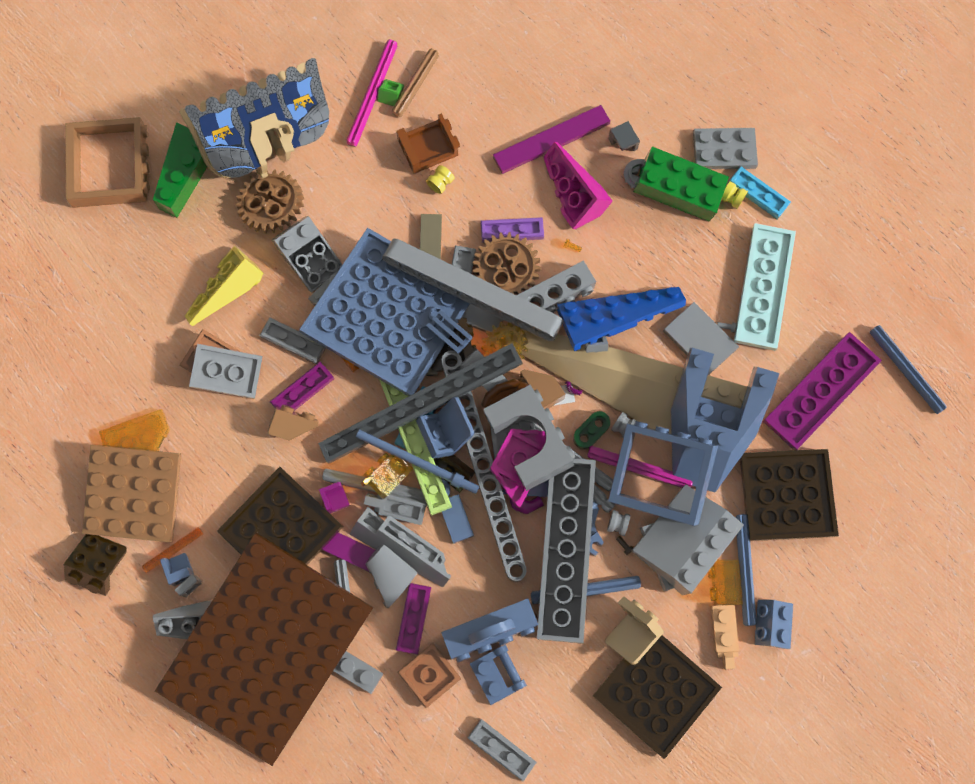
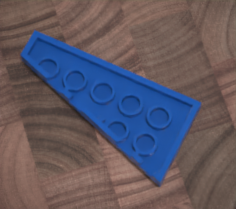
M670 287L557 304V312L563 320L562 324L573 350L577 351L581 349L583 344L589 343L591 345L596 343L598 338L603 336L611 337L637 326V322L642 320L650 321L654 315L659 313L667 314L682 308L686 304V298L680 287Z

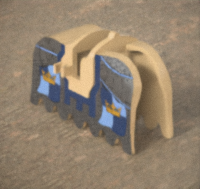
M315 58L299 64L296 68L293 66L288 67L286 71H280L277 76L269 74L266 78L260 79L258 84L256 82H249L247 85L240 87L239 93L234 89H230L220 95V102L215 97H209L201 102L200 110L195 105H188L179 111L192 134L206 166L214 174L225 178L241 177L254 170L260 174L262 179L268 177V167L265 159L271 156L272 146L282 162H287L294 148L318 140L324 134L329 124V108Z

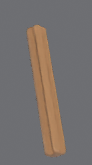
M432 48L428 50L393 107L392 111L395 116H403L438 59V51Z

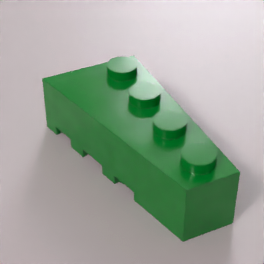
M177 122L153 197V201L159 210L176 218L207 169L189 128Z

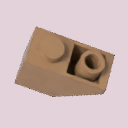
M525 369L520 371L521 379L519 380L526 382L528 385L531 384L534 390L538 389L543 398L541 404L544 409H549L565 399V393L554 376Z
M282 405L280 408L276 406L268 428V434L290 441L316 428L319 422L317 419H314L315 415L303 411L302 414L294 412L292 407Z

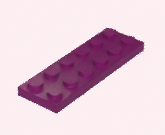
M851 332L847 333L763 422L793 450H797L882 360Z

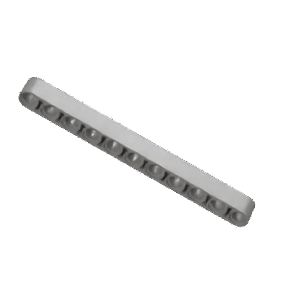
M448 351L442 356V368L445 377L464 368L461 365L460 355L455 351ZM448 359H455L457 364L454 367H449L446 365V361ZM470 391L458 397L460 400H469L470 405L464 408L468 419H473L477 423L473 428L474 435L466 442V446L478 485L480 486V492L506 576L513 582H519L526 575V565L501 485L490 471L493 460L473 395ZM478 439L482 441L483 446L480 449H474L470 445L471 442ZM481 460H486L489 463V468L480 470L477 467V463ZM486 481H493L496 488L493 491H486L483 485ZM496 501L501 503L502 510L498 513L491 511V503ZM499 523H506L509 526V531L506 534H500L497 531L496 527ZM506 544H512L516 552L508 556L503 552V547ZM513 565L521 567L522 575L520 577H513L510 574V568Z

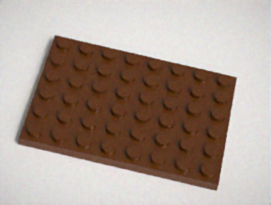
M255 533L155 689V692L273 766L373 607Z

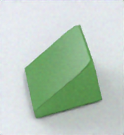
M385 79L378 91V102L395 106L402 94L404 85Z

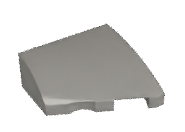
M385 545L378 546L366 562L369 573L374 577V584L380 590L385 601L383 604L387 608L398 599L418 573Z

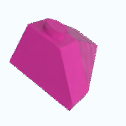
M554 142L543 158L550 179L554 181L556 187L555 194L556 197H559L562 205L560 208L562 215L572 229H577L600 217L613 201L603 187L558 142Z

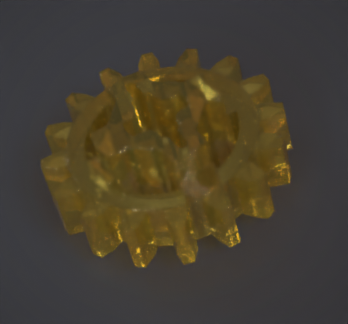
M500 322L498 328L492 325V332L486 331L488 338H482L486 345L481 347L486 352L484 354L485 357L493 353L492 347L498 351L502 348V345H504L503 347L507 346L505 345L507 341L508 345L513 343L520 358L524 359L522 352H528L524 345L529 342L524 338L526 334L523 330L520 331V327L516 325L513 327V324L510 322L505 326L503 322ZM513 334L516 335L518 343L513 340Z

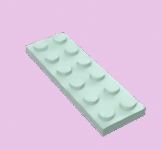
M757 223L753 225L734 336L735 343L773 351L777 350L796 231Z

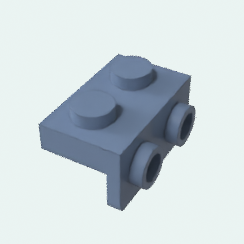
M758 600L755 645L791 649L792 603L777 600Z

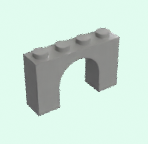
M531 384L483 409L495 434L522 421L533 422L544 430L546 443L543 449L537 455L514 466L526 491L573 467V459L575 458L571 447H566L562 441L564 435L559 427L555 428L551 422L554 418L548 408L544 409L542 406L543 398L538 389L533 390Z

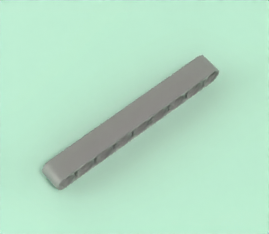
M392 239L382 256V259L387 264L545 340L554 341L563 323L562 318L399 239Z

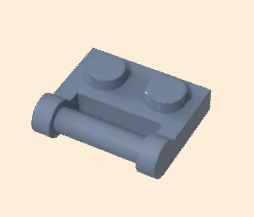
M506 644L470 663L490 705L527 686L525 680H521L507 653L509 650ZM498 656L514 684L509 688L493 660Z

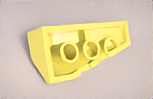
M233 246L217 266L220 269L215 278H209L206 283L208 284L206 292L197 296L186 313L185 318L190 325L197 324L260 282L264 273L236 246Z

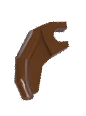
M517 379L496 384L485 394L481 405L486 408L525 388L528 384Z

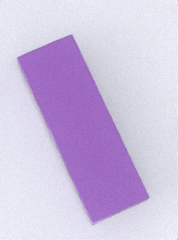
M543 217L482 220V243H484L485 239L492 242L491 235L499 239L500 232H502L504 237H507L508 232H511V238H515L519 234L520 241L525 237L527 240H543Z

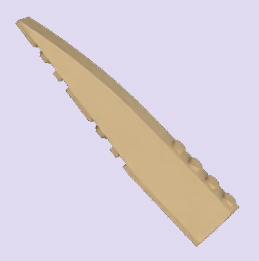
M507 323L501 341L502 345L507 346L513 343L518 354L529 358L540 367L543 366L550 370L554 375L571 382L573 386L599 401L609 404L617 411L626 413L631 419L647 423V428L655 430L656 426L669 429L671 434V408L684 368L608 347V351L586 353L583 344L581 349L574 351L567 336L557 334L554 341H548L514 324ZM708 375L701 397L741 408L747 386Z

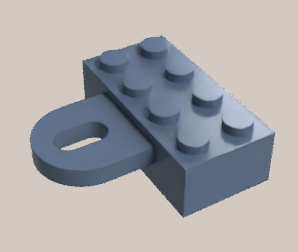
M525 599L441 633L451 660L456 659L457 662H461L470 658L469 653L478 650V653L481 654L491 650V645L499 642L501 646L512 642V636L520 634L522 638L534 633V628L538 626L529 599Z

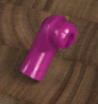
M539 496L530 501L524 500L520 508L516 507L510 499L511 507L523 514H529L544 506Z

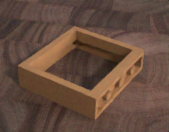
M140 117L65 123L66 200L73 208L147 202V193L150 190L147 175L150 174L148 162H146V156H149L146 137L149 136V133L147 132V125H144ZM134 131L135 188L81 192L80 136Z

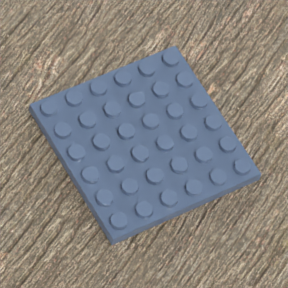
M367 228L299 329V332L409 397L417 391L446 344L426 325L432 322V318L438 315L437 312L440 309L458 324V319L462 318L470 303L387 264L382 259V256L391 241ZM444 318L440 320L449 329L454 331L455 328ZM436 324L435 328L449 339L451 335Z

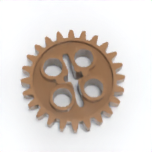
M273 170L272 174H269L267 171L268 177L263 179L257 173L256 179L250 176V183L243 182L246 187L245 189L239 188L241 195L236 196L238 203H236L237 212L243 223H247L250 229L254 227L256 232H258L262 228L265 234L268 229H271L275 233L277 227L283 231L284 224L290 227V220L297 221L295 214H301L300 208L304 207L302 202L304 199L303 191L297 180H293L290 174L286 176L284 171L279 175L276 170Z
M500 232L499 239L491 235L492 242L485 239L484 244L486 247L478 246V250L481 253H475L474 256L478 261H473V266L478 267L473 270V274L479 275L477 276L478 278L512 294L517 293V295L522 293V290H528V285L535 286V282L532 279H539V275L535 272L541 270V267L536 265L540 263V258H534L538 251H531L533 243L526 245V237L520 241L519 234L515 238H511V232H508L507 237H504L502 232ZM509 249H514L517 251V255L511 257L506 252ZM498 250L502 251L506 264L510 265V272L516 280L515 283L512 282L507 268L503 267V260ZM493 257L499 262L496 265H490L487 263L488 259ZM519 267H523L526 270V273L524 275H518L516 274L515 270ZM499 276H504L507 278V282L499 284L496 279Z

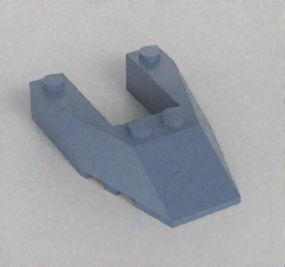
M690 348L671 408V434L677 435V432L687 433L691 435L690 439L699 441V437L713 440L712 444L718 446L707 489L708 491L716 492L756 437L773 396L779 373L760 367H753L742 406L737 408L701 397L714 354ZM672 442L673 475L692 481V486L696 487L705 451Z

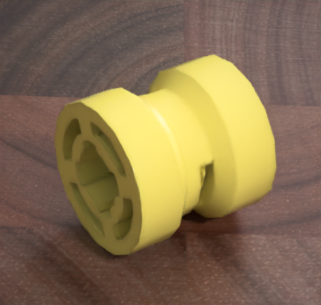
M439 165L435 169L434 175H430L426 179V183L434 192L442 194L445 186L450 184L455 178L451 171L443 165Z
M730 181L725 188L722 201H728L732 207L738 209L748 191L743 188H737L736 184Z

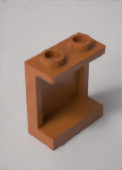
M442 113L438 114V120L406 132L404 128L396 131L397 140L413 174L458 156L459 140L456 135H452L451 124L448 118L444 119Z

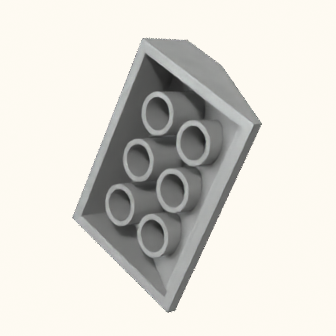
M685 484L668 507L690 513L695 490ZM705 497L699 525L692 526L659 516L652 527L633 548L632 552L683 596L694 591L744 524L729 511Z

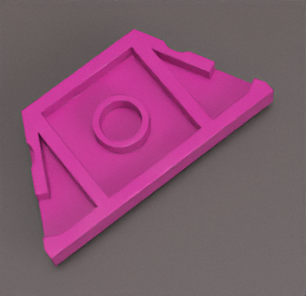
M510 429L490 467V471L518 508L521 507L529 490H525L514 466L537 455L543 449L546 443L544 431Z

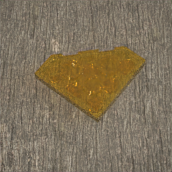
M159 409L101 430L99 434L103 446L160 451L159 448L164 438L170 432L164 410Z

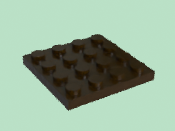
M828 449L744 453L741 456L740 465L745 513L748 518L750 541L839 536Z
M279 467L217 532L241 555L254 534L257 533L308 565L344 526L288 473Z
M661 635L637 664L632 665L623 658L593 694V697L661 758L665 759L721 690L722 686Z

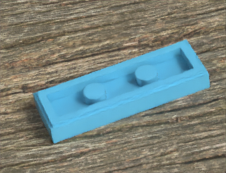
M740 167L729 180V182L735 183L737 188L747 190L748 193L745 197L777 220L791 203V201L743 167Z

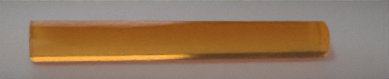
M199 527L143 564V570L148 573L161 564L160 559H168L204 533Z

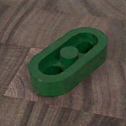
M602 411L594 412L575 431L573 436L574 444L584 450L593 446L608 430L610 426L609 416ZM595 421H601L603 426L597 427ZM586 436L588 441L582 442L580 437Z

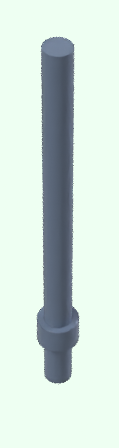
M359 430L356 438L451 482V485L454 487H462L474 494L477 493L480 487L464 479L465 476L458 473L453 474L362 430Z

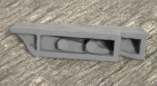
M367 507L350 532L351 536L374 549L381 545L387 546L417 571L419 575L441 587H444L451 578L450 574L446 572L444 565L446 561L444 553L390 515L384 521L372 509Z

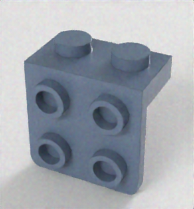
M453 397L437 414L419 416L416 420L432 459L454 455L474 435L473 427L458 397Z

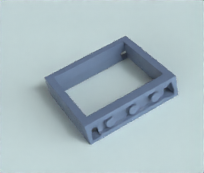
M635 421L634 424H627L608 502L692 526L699 525L718 446L712 444L713 440L699 437V441L690 439L691 435L687 433L677 432V435L669 433V429L656 426L655 430L647 428L648 424ZM635 433L705 451L690 513L621 493Z

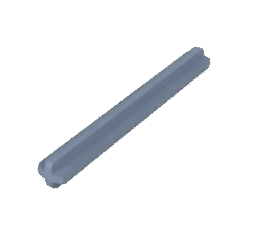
M880 325L874 327L870 331L872 337L936 414L947 408L946 404Z
M739 514L735 518L744 524L737 534L743 624L745 626L756 625L748 518L745 514Z
M631 576L588 583L587 596L638 589L641 587V581L639 576ZM541 590L531 592L533 604L540 603Z

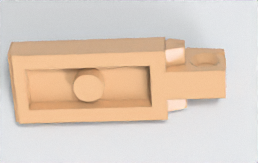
M735 605L711 606L714 650L717 653V658H722L723 669H735L734 657H738L739 651Z

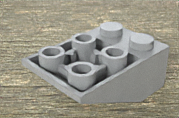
M309 216L303 217L271 240L310 292L320 287L332 274L342 267V263Z

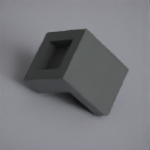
M629 121L610 129L608 139L612 145L617 143L622 151L630 147L633 151L638 149L640 140Z

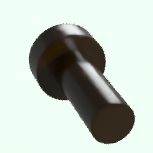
M619 536L616 540L625 549L624 553L629 555L633 547H629L623 538Z

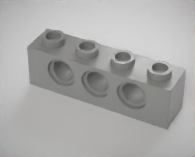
M583 260L516 296L529 302H538L541 308L554 313L557 311V304L574 302L575 298L581 295L585 297L594 291L596 280ZM574 283L577 288L570 289L567 287V284ZM551 292H555L558 294L559 297L556 299H552L548 296V294Z

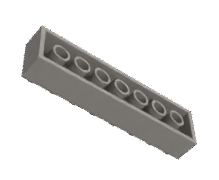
M573 459V467L549 479L537 639L584 644L596 460Z

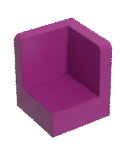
M341 482L319 489L325 508L330 514L350 506Z

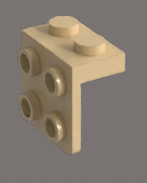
M623 597L618 604L627 615L610 633L605 642L630 664L635 665L664 631L657 623L659 619L651 611L644 612L643 606L633 599L631 602L626 597Z

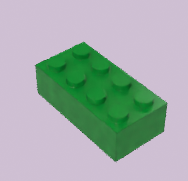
M652 146L645 157L633 192L710 222L717 214L729 177Z

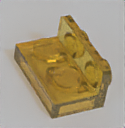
M384 453L377 460L379 465L376 468L372 466L363 474L365 479L360 483L363 487L368 483L382 499L386 498L413 470L407 461Z
M717 559L708 571L709 579L712 578L713 586L710 588V600L714 601V606L743 605L739 560Z

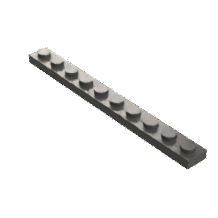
M511 343L318 443L326 462L330 464L369 444L356 438L359 430L380 438L419 418V416H423L443 406L453 397H460L522 365L523 362L515 346Z

